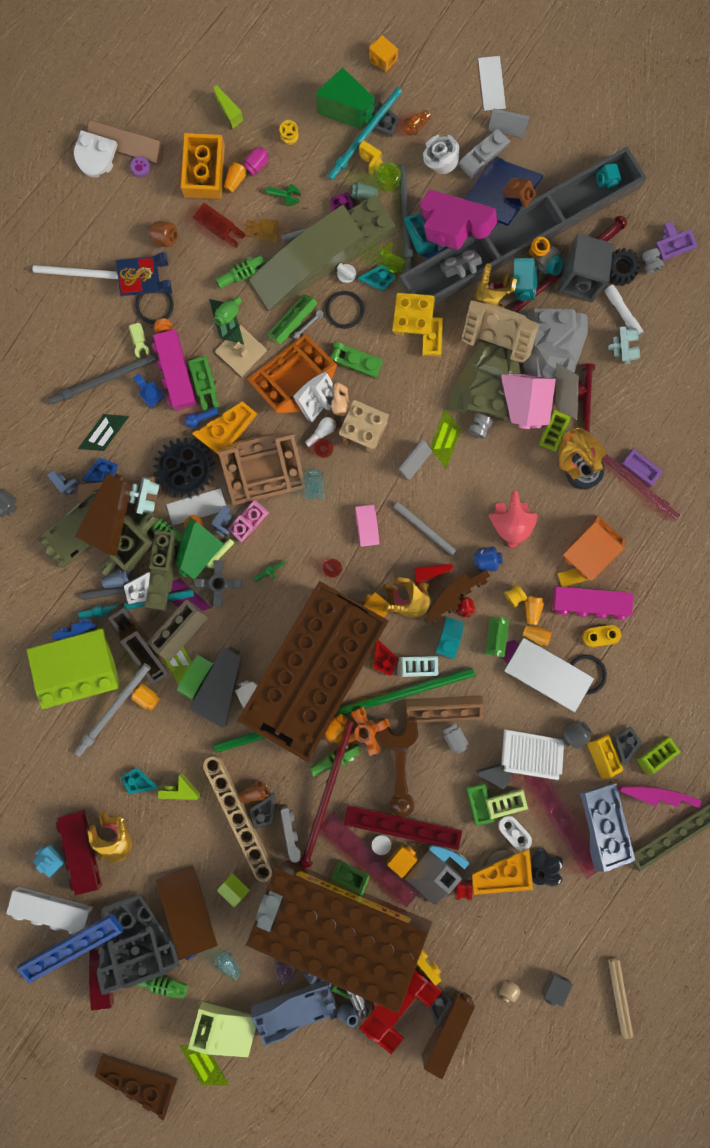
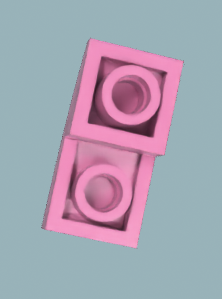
M254 500L244 513L238 516L228 530L238 540L243 542L266 518L269 512Z
M374 504L355 506L359 545L362 547L379 544Z

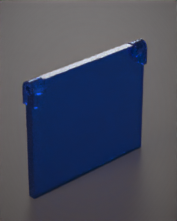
M495 157L464 199L496 208L497 222L508 226L523 205L519 198L504 197L502 190L511 178L530 179L535 190L543 175L506 162L502 158Z

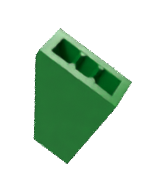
M189 517L175 564L179 567L177 571L186 578L189 575L195 579L224 544L192 517Z

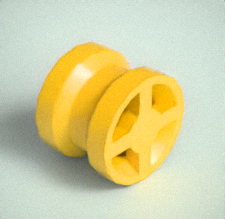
M292 120L283 121L279 128L282 142L287 145L295 144L299 137L297 124Z
M518 584L513 585L510 591L506 590L504 592L506 599L514 608L518 606L519 602L527 600L526 594Z

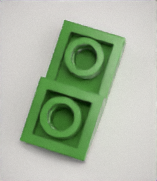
M197 655L183 676L177 691L194 700L214 664Z

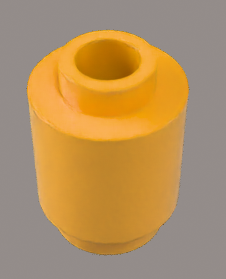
M144 684L137 685L131 692V700L145 710L149 709L152 711L160 701V698L157 696L158 694Z
M342 714L338 717L335 716L324 734L325 739L330 743H338L341 740L346 721L349 719Z

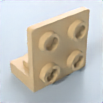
M354 400L339 431V435L365 446L366 451L374 453L387 424L389 414Z

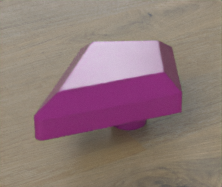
M348 192L331 198V212L341 205H344L347 211L354 208Z

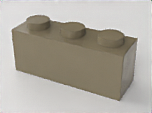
M186 599L147 643L158 655L170 661L205 623L208 617L198 606Z

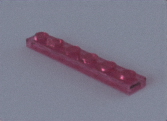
M530 775L523 776L585 878L588 879L599 872L594 869L588 842L549 779Z
M333 813L321 824L320 830L404 906L407 907L419 894L415 887L387 866V862L380 855L376 854L368 844L349 827L344 825Z

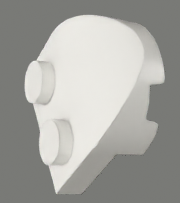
M81 130L74 148L76 163L85 175L98 178L100 177L99 175L105 172L109 173L112 169V160L118 144L114 140Z

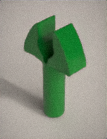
M290 184L286 190L269 186L265 189V193L268 195L284 198L286 206L299 203L298 198L290 197L292 194L301 196V192L293 184Z

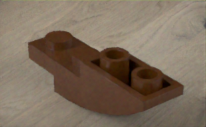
M485 570L471 579L465 573L453 581L434 601L425 621L427 623L431 621L434 624L442 619L441 614L446 611L450 614L459 609L458 604L461 601L458 595L464 597L471 592V587L477 585L479 588L488 582L486 578L490 577L488 571Z

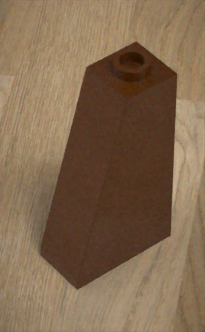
M107 473L75 535L78 539L112 556H116L131 490V485L125 482L127 478L117 473L115 476Z
M455 991L452 996V1002L440 1025L436 1026L422 1052L424 1070L440 1079H443L475 1008L472 997L467 993L462 992L460 994Z

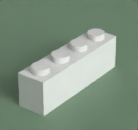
M17 887L12 891L6 914L11 915L15 920H30L34 925L45 924L53 930L63 929L73 935L89 926L94 906Z

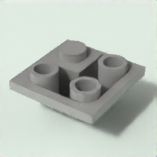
M430 850L424 854L405 877V880L434 905L449 895L462 879L456 870L446 862H443Z

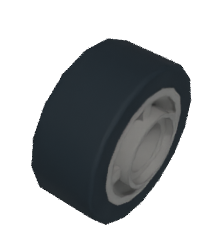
M579 454L572 458V462L578 466L580 472L581 467H586L589 470L588 475H584L581 472L582 477L574 480L566 472V477L573 487L580 490H588L602 480L604 476L602 460L603 470L594 473L592 467L587 465Z

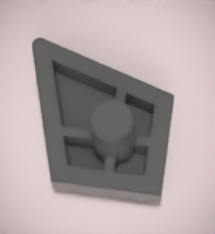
M380 101L377 104V111L383 105ZM388 110L375 126V130L392 137L400 118Z
M631 726L614 737L623 765L628 763L642 743Z
M275 794L270 795L250 809L254 829L273 824Z
M439 984L437 986L442 992L432 1005L428 1007L437 1027L440 1025L452 1002V998Z

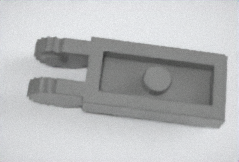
M288 805L281 806L280 811L289 858L291 862H298L301 855L299 847L295 845V841H298L296 829L292 830L291 822H294L293 810H289Z

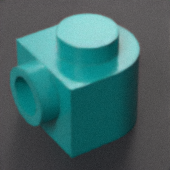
M617 164L604 165L595 174L599 188L607 187L612 189L617 187L621 181Z

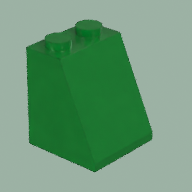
M343 67L316 92V107L319 115L358 129H362L374 116L375 97Z

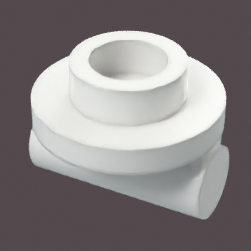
M340 263L338 265V279L343 283L352 282L356 277L355 268L349 264L343 265Z

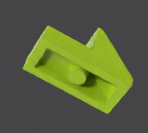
M183 774L179 775L178 789H176L175 785H165L164 788L158 791V799L198 800L200 798L199 791Z

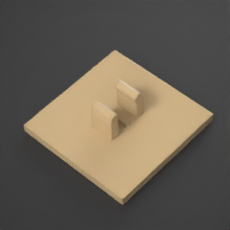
M240 325L215 350V353L243 377L268 350Z

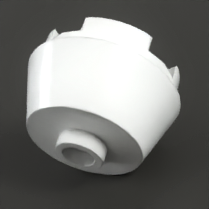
M436 135L426 142L427 147L423 152L424 163L438 174H446L455 169L459 160V145L451 135H448V137Z

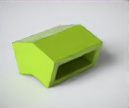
M232 873L216 891L235 907L250 890Z

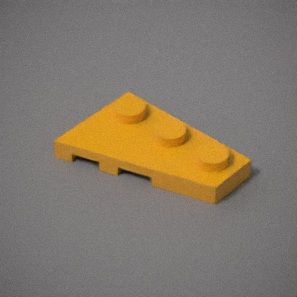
M242 401L223 413L219 418L207 423L200 430L193 432L192 435L219 455L218 451L236 442L258 414Z

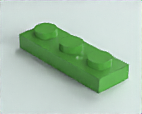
M303 294L267 336L278 344L287 340L289 334L313 311V308L317 305L316 300Z

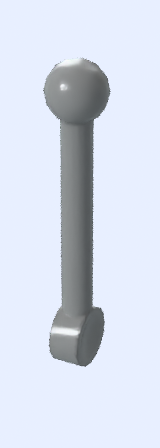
M318 310L316 315L298 332L293 333V337L298 339L300 334L315 320L323 317V312Z

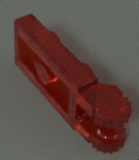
M205 202L193 216L196 222L223 241L225 240L234 248H237L239 244L228 234L232 231L241 239L245 237L244 232L237 228L233 222Z

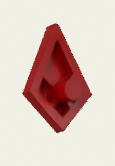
M378 640L375 650L374 669L391 676L399 658Z

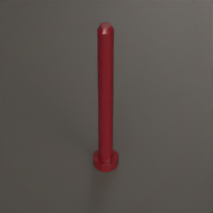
M585 363L582 364V370L585 371L584 386L587 392L583 396L582 429L590 433L592 371L595 370V364Z

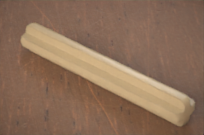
M611 958L608 960L621 1035L624 1039L633 1038V1031L621 965L618 958Z

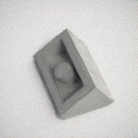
M494 108L488 130L494 132L496 129H499L505 135L523 138L529 116Z
M424 440L418 443L399 467L398 473L407 480L414 476L432 452Z

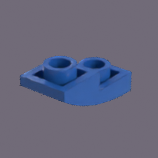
M90 619L78 620L77 624H72V632L71 628H59V632H53V640H60L92 631L96 628V623H90Z

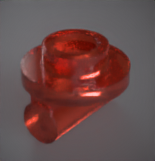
M326 559L323 563V571L326 576L335 578L341 574L342 565L337 559Z

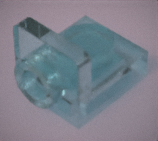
M310 469L308 472H304L305 499L325 498L323 471Z

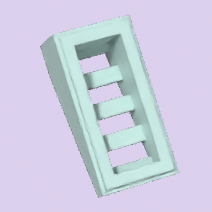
M438 656L398 657L397 676H438ZM429 660H431V672H428ZM412 661H415V672H412ZM420 661H423V672H420Z

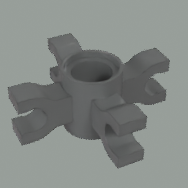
M215 560L214 575L210 580L195 579L194 587L210 588L213 590V607H223V592L227 588L242 589V581L227 580L223 577L224 561ZM217 579L223 580V586L220 589L214 587V582Z

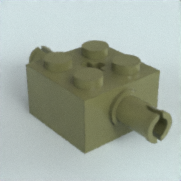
M150 511L139 524L130 516H125L116 556L109 555L98 569L100 571L103 570L102 573L104 575H108L118 564L124 571H132L152 549L154 539L147 531L159 519L156 516L154 517V514Z

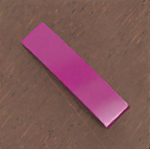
M617 785L619 791L656 807L659 800L676 807L679 806L680 801H684L699 808L702 802L686 794L660 787Z

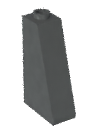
M231 646L228 649L223 647L189 710L222 728L226 727L242 661V656L238 655L240 651Z

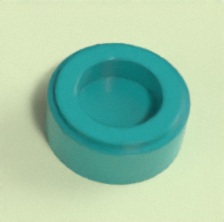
M557 255L551 257L547 263V273L553 276L558 275L564 267V259Z

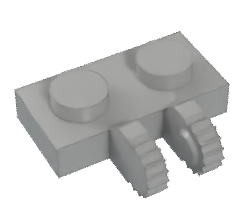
M468 250L462 255L450 257L439 264L441 271L446 277L458 274L463 278L465 277V270H469L472 274L477 272L476 266L481 265L482 260L475 250Z

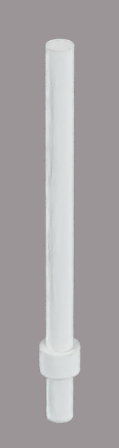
M33 265V273L118 279L116 271Z

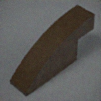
M121 603L107 612L108 620L119 633L120 643L139 668L144 663L151 667L146 677L152 685L168 676L169 672L161 658L147 643L149 641L148 637L126 605Z

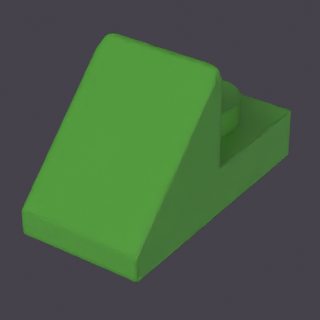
M342 860L338 861L332 876L333 880L360 895H363L370 878L366 870L358 869Z

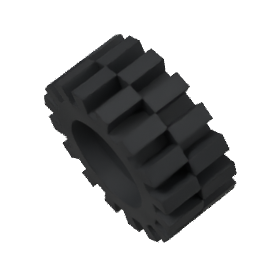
M619 248L612 252L609 277L611 284L614 281L616 286L620 283L621 286H625L626 283L628 285L639 273L641 264L638 263L640 258L636 259L637 254L634 253L632 255L631 249L627 252L626 248H623L621 251ZM624 261L629 266L628 272H618L615 268L616 262Z

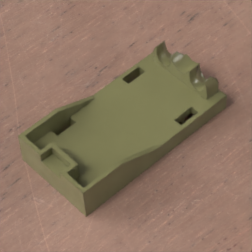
M98 490L90 493L63 518L37 538L45 548V552L62 568L91 546L75 537ZM87 502L88 504L83 509H81L80 506ZM57 526L59 529L52 533L51 530ZM76 549L79 551L74 557L70 555Z

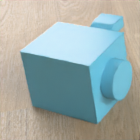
M50 844L47 847L43 845L35 853L37 857L33 860L37 865L36 869L40 873L44 872L50 878L65 864L66 857L53 844Z

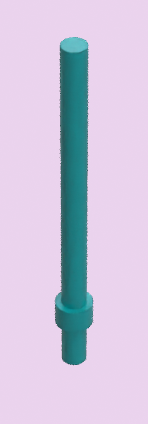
M396 87L344 155L336 160V165L327 175L330 180L333 181L337 174L345 169L349 159L359 148L362 141L367 138L401 95L402 90L399 87Z
M193 589L168 594L167 602L194 597ZM146 601L131 604L125 602L124 604L129 610L144 607ZM120 604L105 607L100 605L90 610L80 611L79 618L104 617V614H107V612Z

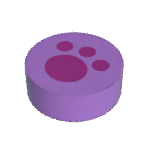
M136 157L132 160L131 170L135 176L145 177L149 174L150 165L146 158Z

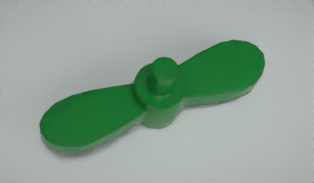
M285 560L273 568L271 566L267 567L265 572L255 576L253 580L257 582L267 575L274 579L275 575L273 573L276 569L286 564Z

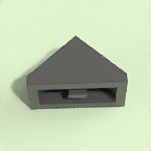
M501 763L476 770L480 777L502 789H505L513 774L505 772L504 765H501Z

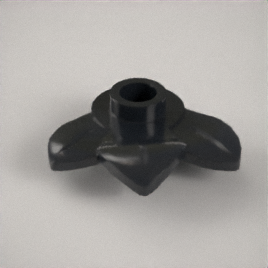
M544 848L538 849L532 857V882L536 885L546 884L550 887L559 885L563 881L562 877L558 874L563 866L562 857H548ZM539 871L542 873L541 879L538 878Z

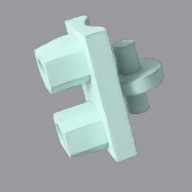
M624 326L620 327L621 343H619V337H613V344L608 345V350H614V356L618 357L622 349V361L624 364H631V360L640 358V348H629V342L638 341L639 333L637 329H627Z
M142 477L139 492H137L138 484H133L129 503L134 504L135 498L138 497L135 511L140 514L154 511L155 502L146 500L147 493L157 495L159 489L158 484Z

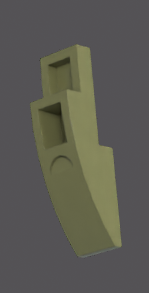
M155 530L149 565L151 574L145 604L146 608L166 611L168 594L171 592L173 583L175 533Z

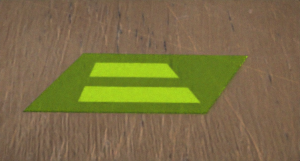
M444 410L430 449L447 469L461 428L450 414Z
M179 1045L202 1086L229 1085L212 1055L188 1049L189 1045Z

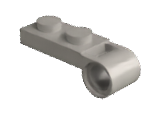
M496 129L461 159L458 166L473 179L480 173L483 166L508 147L511 141L499 129Z

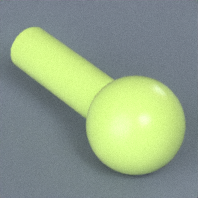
M228 538L223 543L224 545L206 565L207 568L213 569L214 561L219 560L234 544L231 539Z

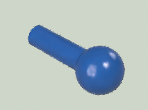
M213 407L197 415L190 413L186 415L184 421L187 427L196 428L200 421L219 414L217 407Z

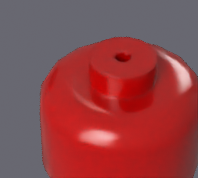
M469 597L460 598L461 603L458 604L457 614L468 618L475 612L474 601Z

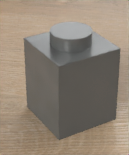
M550 971L541 993L548 1004L552 1006L558 1004L563 1007L571 990L572 983L568 978Z

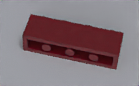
M85 809L61 815L57 818L56 828L58 833H61L62 840L60 846L62 852H65L66 855L65 868L69 871L71 877L69 880L70 889L74 891L75 896L96 891L102 887V881L95 851L89 843L87 832L89 825Z

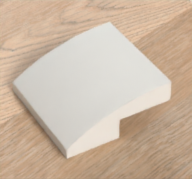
M326 372L307 382L293 396L307 420L313 422L323 409L329 411L332 408L334 384Z

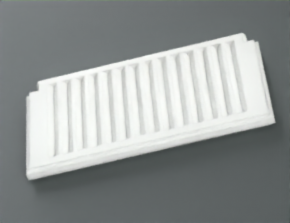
M504 730L501 765H504L505 772L559 780V775H562L564 741L557 738Z

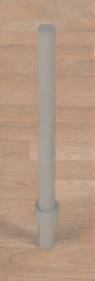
M144 663L93 729L85 734L82 738V743L74 751L75 755L80 757L88 746H92L96 741L95 737L150 670L151 667Z

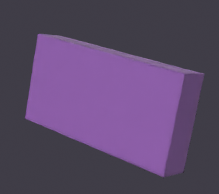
M632 449L620 464L649 487H652L663 473L661 469L635 449Z

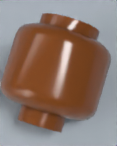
M155 221L149 229V237L157 246L172 247L178 239V231L171 222Z

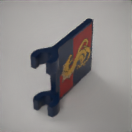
M166 252L150 257L116 260L120 296L157 292L163 294L172 293L170 280L159 281L157 266H168Z

